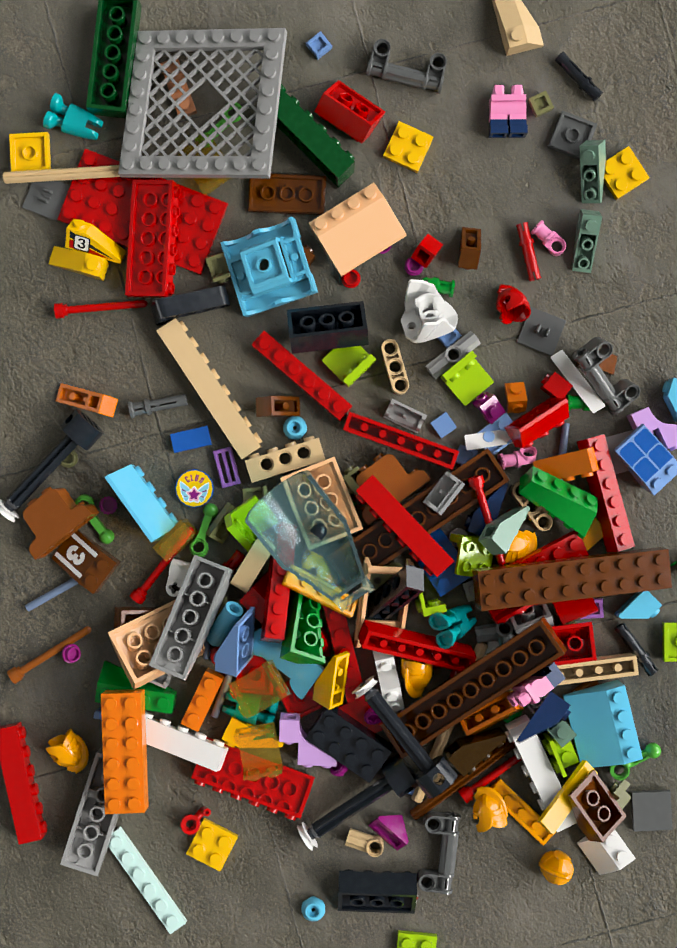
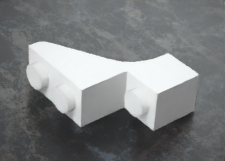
M373 651L382 697L394 712L404 709L394 655Z

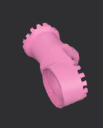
M541 220L536 225L537 227H534L531 231V234H535L543 241L542 244L548 248V252L551 255L560 256L566 249V242L555 231H551L545 226L544 221ZM552 243H561L562 250L554 251L551 247Z
M530 446L526 449L520 448V450L514 451L511 454L503 455L500 453L497 455V462H499L498 464L503 470L508 467L519 468L521 465L532 464L536 460L537 450L535 447ZM524 453H529L533 456H525Z

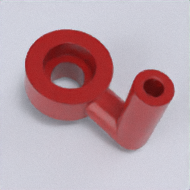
M203 806L195 814H186L180 821L181 830L188 835L195 834L200 828L199 820L203 816H209L211 810ZM188 820L193 821V825L191 827L186 826V822Z

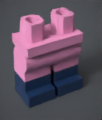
M494 85L489 99L488 138H506L507 134L508 138H525L528 133V125L526 121V94H523L522 85L511 86V94H504L503 85Z
M551 662L528 679L512 688L513 692L507 696V699L513 707L537 704L540 701L539 697L545 696L566 678L555 662Z

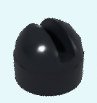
M317 523L310 529V532L322 540L326 536L327 529L324 524Z

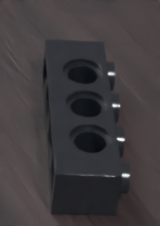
M406 565L369 595L368 618L388 620L424 592V570L413 565Z

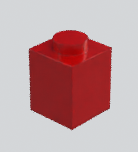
M427 234L411 258L427 268L437 256L443 244L430 234Z
M553 372L551 375L547 373L542 379L541 383L543 385L540 389L550 397L564 398L573 385L558 373Z

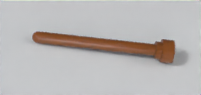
M84 627L22 667L11 668L7 671L10 680L14 684L18 683L23 679L22 677L25 676V673L62 651L66 645L73 644L91 633V627Z

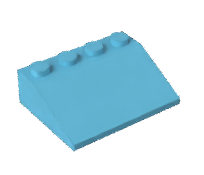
M131 464L107 475L105 479L150 542L159 541L178 528L176 524L178 522L177 518L172 512L169 514L165 509L167 506L165 501L155 495L154 491L156 489L150 481H145L143 478L145 474L139 466L135 467V465Z
M617 679L563 695L564 701L571 705L568 709L571 711L568 719L571 729L577 734L574 738L579 763L582 760H586L594 768L623 765L643 759L626 687Z

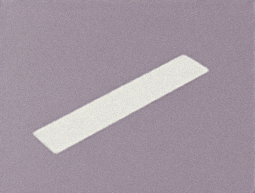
M563 350L550 357L569 383L573 385V388L592 413L605 407V404Z
M502 430L492 431L495 435L492 442H486L483 439L485 432L464 436L466 450L506 445L510 437L506 431Z

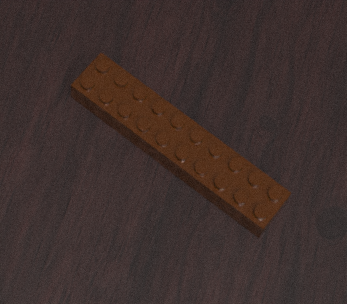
M488 448L450 472L465 485L442 515H438L423 503L438 481L402 505L429 535L478 502L475 490L469 486L468 478L483 475L485 483H483L484 487L482 488L485 497L509 481V478ZM382 519L326 556L348 589L362 580L365 557H369L372 566H384L409 549L407 545L404 548L396 540L398 536L394 531L389 533L383 526L385 522Z
M661 547L472 569L475 606L480 611L672 588L669 549Z
M542 617L398 712L397 716L419 744L423 746L564 655L567 649L545 617ZM384 723L380 725L401 758L403 759L408 756Z

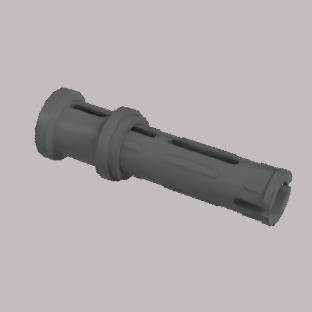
M186 394L151 401L146 398L140 402H128L131 419L138 415L147 414L149 416L154 411L188 406Z

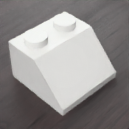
M616 830L603 843L589 841L586 836L577 842L599 875L621 870L636 859Z

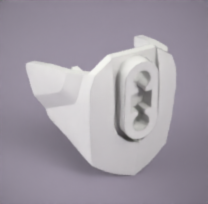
M409 280L405 295V311L401 318L405 337L413 343H421L453 332L458 322L457 313L449 303L444 301L435 285L424 280Z

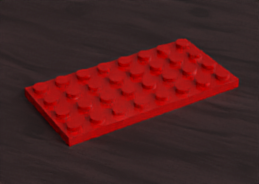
M85 149L78 167L120 165V162ZM108 177L72 180L57 220L68 225L73 219L83 220L94 225L117 244L128 247L132 180L166 179ZM179 185L181 188V197L178 199L180 215L177 217L179 233L176 237L177 255L175 256L174 264L177 267L201 275L206 264L205 258L209 256L228 203Z

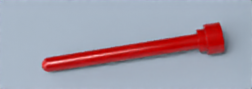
M146 300L76 306L54 303V314L56 319H60L73 313L143 308L148 303Z
M481 474L468 478V483L476 492L483 518L487 525L493 520L482 488L485 481ZM495 555L498 565L503 566L505 564L504 555Z
M188 527L143 585L134 589L129 595L136 603L142 605L146 600L149 588L194 532L192 527Z
M514 755L472 786L462 787L458 792L466 804L473 800L472 797H474L478 787L486 786L521 761V759L518 760L516 755Z

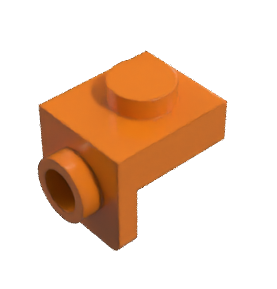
M524 382L505 383L507 413L525 412L528 400Z

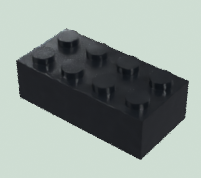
M363 301L287 310L292 354L369 345L368 326Z
M338 707L330 710L324 708L306 736L309 742L368 783L372 781L392 753V744Z

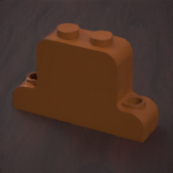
M381 453L373 459L374 464L370 467L366 464L357 471L359 475L356 478V483L360 487L373 474L400 502L428 482L430 478L426 472L417 468L407 474L395 456L392 454L384 456ZM366 504L361 510L363 519L369 525L376 518L369 512L371 507Z
M48 487L41 492L42 496L31 500L23 512L24 520L36 536L29 547L33 558L36 560L46 557L100 512L93 504H85L84 502L76 505L64 488L52 489V487Z

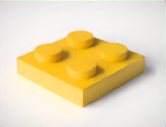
M399 121L383 158L418 173L434 137Z
M48 132L9 134L11 172L51 169L50 138Z
M629 146L606 160L604 183L616 200L650 178Z
M204 818L186 854L221 871L238 835Z

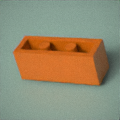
M593 447L533 461L534 467L559 479H563L565 482L575 480L574 476L581 475L582 478L593 476V472L599 470Z
M210 668L206 669L180 724L194 731H199L225 675Z
M513 691L503 693L460 721L466 736L475 735L522 710L523 707L520 705L513 707L507 699V696Z

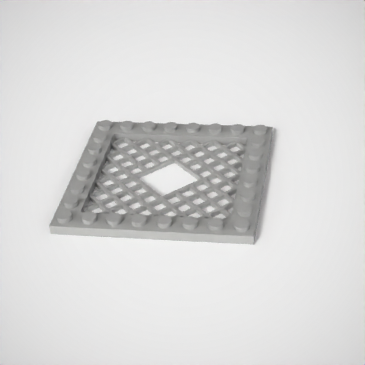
M286 28L138 31L118 172L119 176L141 178H270L287 38ZM204 51L214 52L210 56H208ZM223 51L232 52L227 56ZM242 51H251V52H249V53L245 56ZM168 52L177 53L172 57ZM187 52H195L191 57L187 54ZM202 53L206 59L197 65L194 59ZM220 53L224 59L216 65L212 59ZM239 53L243 59L235 65L230 59ZM255 53H258L262 58L253 64L249 59ZM166 54L169 60L161 66L158 60ZM184 54L188 59L179 65L175 60ZM210 62L214 68L206 74L202 68ZM229 62L232 68L224 74L220 68ZM247 62L251 68L243 74L239 67ZM156 63L159 69L154 73V66ZM174 63L177 69L169 74L165 69ZM192 63L196 68L187 74L183 69ZM262 64V69L260 72L257 68ZM255 70L259 77L251 83L247 76ZM200 71L204 77L195 83L192 77ZM218 71L222 77L214 83L210 77ZM237 71L241 76L233 83L228 77ZM164 72L167 78L159 84L155 78ZM179 72H182L186 77L177 83L173 78ZM171 80L175 86L169 92H166L163 86ZM189 80L194 86L185 92L181 86ZM208 80L228 104L201 128H198L179 104ZM226 80L230 86L222 92L218 86ZM245 80L249 86L241 92L236 86ZM153 81L157 86L151 91ZM260 82L258 90L255 86ZM253 88L257 95L249 101L245 94ZM161 89L165 95L156 101L153 95ZM179 89L183 95L174 101L171 95ZM235 89L238 95L230 101L226 95ZM169 98L173 104L164 110L161 104ZM243 98L247 104L238 110L234 104ZM151 99L155 104L149 108V103ZM258 100L256 109L253 104ZM158 107L163 113L154 119L150 114ZM177 107L181 113L172 119L168 114ZM232 107L236 113L228 119L224 113ZM251 107L255 113L247 119L242 113ZM166 116L171 122L162 129L158 122ZM185 116L189 122L180 128L176 123ZM222 116L226 122L217 128L213 122ZM240 116L245 122L236 128L232 122ZM147 117H149L152 122L146 127ZM254 119H255V127L251 124V122H252ZM156 125L160 131L154 137H151L148 131ZM174 125L179 131L170 138L166 131ZM193 125L197 131L188 137L184 132ZM211 125L216 131L207 138L203 131ZM230 125L234 131L228 137H225L222 131ZM249 125L253 131L244 137L240 131ZM145 134L150 139L146 144H144ZM164 134L168 140L162 146H159L156 140ZM182 134L187 140L178 147L174 140ZM201 134L205 140L196 146L192 141ZM219 134L224 140L215 147L211 140ZM238 134L242 141L234 147L230 140ZM253 137V144L251 145L249 140ZM172 143L176 149L170 155H167L163 150ZM190 143L195 149L186 156L182 149ZM209 143L213 150L205 156L200 150ZM227 143L232 149L223 156L219 150ZM246 143L251 149L242 156L238 149ZM151 144H154L158 149L149 156L145 150Z

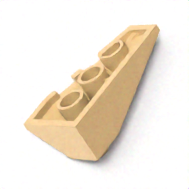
M492 0L506 56L544 46L539 26L522 0Z

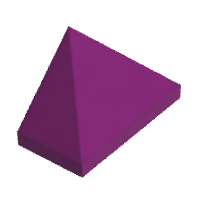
M402 815L379 816L368 825L397 851L409 842Z

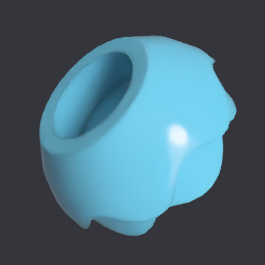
M291 416L284 422L283 431L289 439L299 440L307 432V425L303 418Z
M315 896L306 899L302 903V915L309 921L320 920L325 914L324 902Z

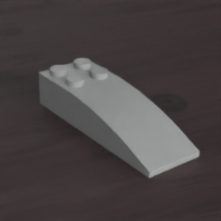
M194 555L149 666L186 680L214 623L235 571Z
M102 747L96 752L60 865L94 876H98L119 817V814H105Z

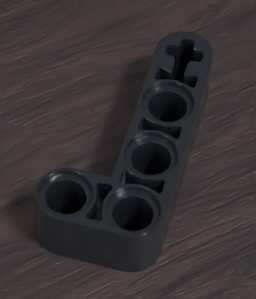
M217 286L158 299L152 303L151 310L155 324L158 326L167 324L175 318L230 306L226 286Z

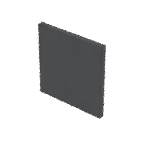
M60 181L32 182L22 208L58 222L57 219L70 185Z
M530 307L531 315L525 320L517 343L553 356L566 320Z

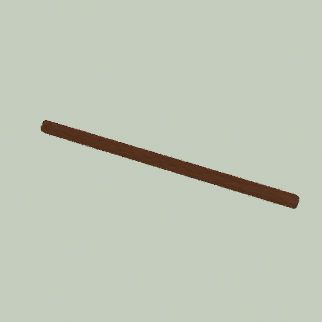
M597 680L583 682L569 693L599 685V682ZM506 739V742L500 748H495L490 752L491 756L486 761H481L476 765L477 768L472 774H466L463 777L460 773L456 780L441 794L431 799L426 798L410 810L412 818L418 820L514 749V743H510Z

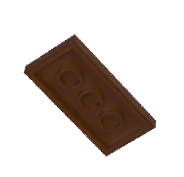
M270 174V178H250L248 212L322 215L325 212L326 176Z

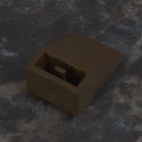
M501 727L482 731L475 735L458 738L444 751L447 759L464 777L466 774H472L479 762L486 761L491 756V751L495 748H500L506 742L507 735Z

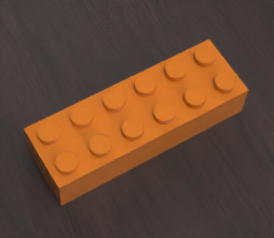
M145 689L105 690L101 694L105 814L145 813L149 807Z

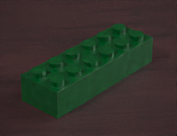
M98 0L86 103L87 110L93 115L126 119L142 8L139 0Z
M281 84L276 126L339 188L354 173V156L348 150L344 151L340 147V142L335 137L331 138L326 133L327 129L321 123L317 124L313 120V115L307 109L303 110L299 106V101L293 95L290 97L285 92V87Z

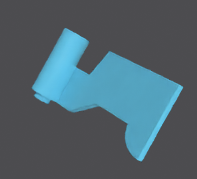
M233 601L227 602L216 618L206 638L212 646H221L242 616L243 608L238 603ZM262 627L254 632L253 655L263 657L291 678L290 686L293 692L302 700L325 668L319 664H296L281 659L282 642L260 641Z

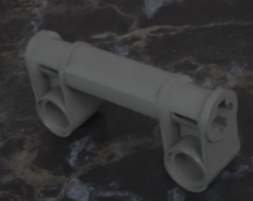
M379 39L375 42L366 76L374 75L381 77L382 80L422 90L430 89L440 94L447 64L444 54H433L430 58L427 72L388 63L391 51L389 41ZM380 47H384L387 50V52L381 54L377 51V49ZM440 61L443 66L437 68L433 65V62Z
M597 336L576 350L573 354V359L578 361L581 371L602 402L608 406L609 413L616 415L639 397L640 388L628 379H621L612 386L599 364L610 357L613 352V346L610 342Z
M429 811L423 816L426 830L432 834H442L438 870L422 868L417 872V882L422 891L452 894L451 883L455 874L459 837L458 823L461 819V815L458 813ZM437 819L435 825H428L429 820ZM424 877H430L427 883H422L421 880Z

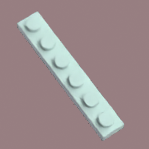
M120 826L114 830L108 847L165 928L172 934L186 924V918Z

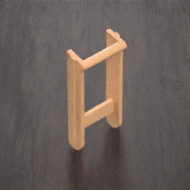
M365 557L354 634L355 648L361 647L358 634L365 620L371 574L395 575L403 567L372 566L369 557ZM406 559L405 566H414V563L410 559ZM408 604L399 610L398 621H368L405 629Z

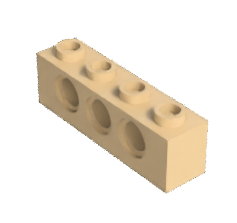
M314 436L304 438V442L296 444L295 441L285 444L286 448L278 450V447L266 450L267 454L260 456L259 453L249 455V460H245L251 482L255 483L326 460L319 438L315 439ZM307 448L309 450L308 457L300 458L298 456L299 449ZM284 453L290 455V462L288 464L280 462V456ZM265 459H270L272 462V467L269 470H264L261 466L262 461Z

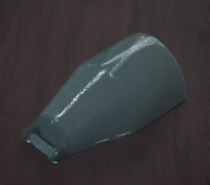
M308 470L301 471L278 484L264 495L248 512L245 523L281 568L290 571L301 581H305L313 586V589L332 600L342 612L355 600L367 592L371 593L375 590L373 584L364 573L347 519ZM317 523L324 524L327 529L326 536L322 540L310 532V529ZM358 584H363L362 587L354 591L346 598H341L342 595L356 587Z

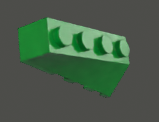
M534 466L520 477L518 493L537 507H544L548 512L547 514L552 518L556 516L564 522L563 526L578 532V537L581 539L585 538L597 514L598 497Z
M292 589L290 591L285 638L282 641L280 658L296 664H325V656H323L322 650L324 639L321 638L322 619H320L319 615L321 604Z
M106 660L97 683L95 702L101 703V694L105 690L133 689L123 668ZM150 682L137 688L145 689V710L172 714L175 710L177 690L170 687L165 689Z

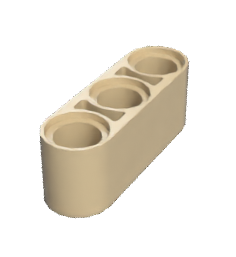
M388 339L382 343L381 355L391 390L396 395H403L409 388V381L399 346L395 340ZM387 344H391L394 346L395 351L392 354H388L385 352L384 347ZM391 363H398L400 370L392 372L389 366ZM402 381L405 384V389L398 391L395 388V383Z
M520 482L514 483L510 488L511 496L519 507L527 506V503L530 501L524 496H518L515 492ZM536 506L534 511L528 512L526 515L532 525L538 530L547 531L553 524L551 516L547 514L548 512L542 506ZM540 517H545L547 520V524L544 527H540L538 524Z
M257 538L230 584L247 593L274 550V547Z

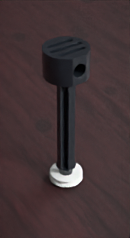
M75 409L60 425L67 435L21 484L7 496L6 502L0 499V513L5 518L15 522V517L19 518L15 509L20 508L78 445L85 450H89L104 434L102 429L81 410Z
M375 675L361 682L352 692V694H356L355 699L362 695L365 696V701L420 769L415 774L414 781L425 795L431 799L441 794L456 780L457 773L443 755H439L434 759L430 758L382 697L379 690L373 688L378 680H374ZM438 773L437 778L433 780L434 775Z
M398 754L384 763L381 767L384 774L383 778L316 822L311 823L310 828L304 822H302V826L297 825L298 832L306 846L313 851L314 846L318 847L315 838H321V836L390 791L394 790L401 798L417 788L418 785L414 781L415 772L405 757L402 759Z

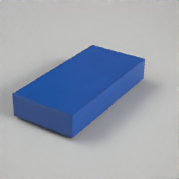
M208 426L170 434L174 453L212 445Z

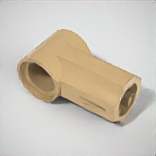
M350 828L345 845L366 852L372 857H378L383 852L384 841L379 835H370ZM372 842L379 843L380 848L373 849L370 847V844Z

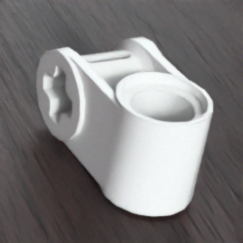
M172 559L166 584V592L170 596H178L179 591L174 592L172 585L177 583V586L181 588L191 564L190 562Z

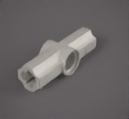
M469 331L427 364L425 368L436 380L481 343L472 331ZM449 351L457 352L458 358L451 360L448 357Z

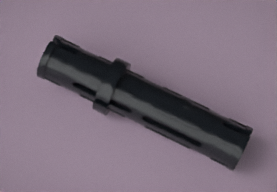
M564 51L558 55L555 62L579 85V89L587 93L595 102L603 92L592 82V78L584 74Z
M624 622L617 625L614 630L631 653L636 655L637 663L642 666L648 676L654 675L659 669L650 659V654L641 647Z

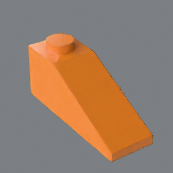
M61 383L56 402L113 417L118 399Z

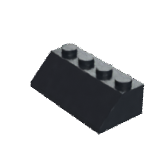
M350 869L339 871L338 911L415 914L417 873L408 871L402 873H393L391 871L373 872L371 870H364L362 872Z

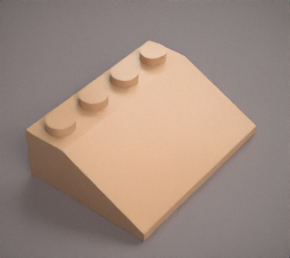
M375 183L370 184L308 223L312 234L341 276L407 236Z
M335 457L280 478L308 550L363 529ZM317 523L324 524L327 529L326 536L322 540L310 532V529Z
M175 600L108 632L122 668L134 690L166 674L149 666ZM203 644V647H202V649H201V651H200L198 657L201 656V655H203V653H204V651H205V646H204V644Z

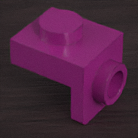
M489 392L479 394L472 403L474 407L480 410L490 424H493L506 413L495 395Z

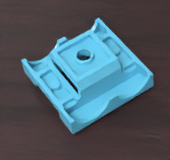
M289 217L278 225L253 230L249 235L236 240L220 242L243 316L250 317L318 293L300 240L301 235L295 218ZM279 245H281V248H282V251H283V254H284V257H285V261H286V264H287V267H288V270H289V273H290V277H291V278H289V275H288V272H287V269H286V266H285V262H284V259H283V256H282V253H281V250H280V246H279ZM263 260H268L269 267L266 270L260 269V263Z

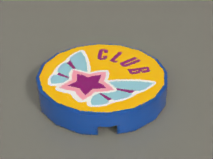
M188 470L181 474L176 482V496L186 506L193 508L201 507L208 503L213 496V481L204 471Z

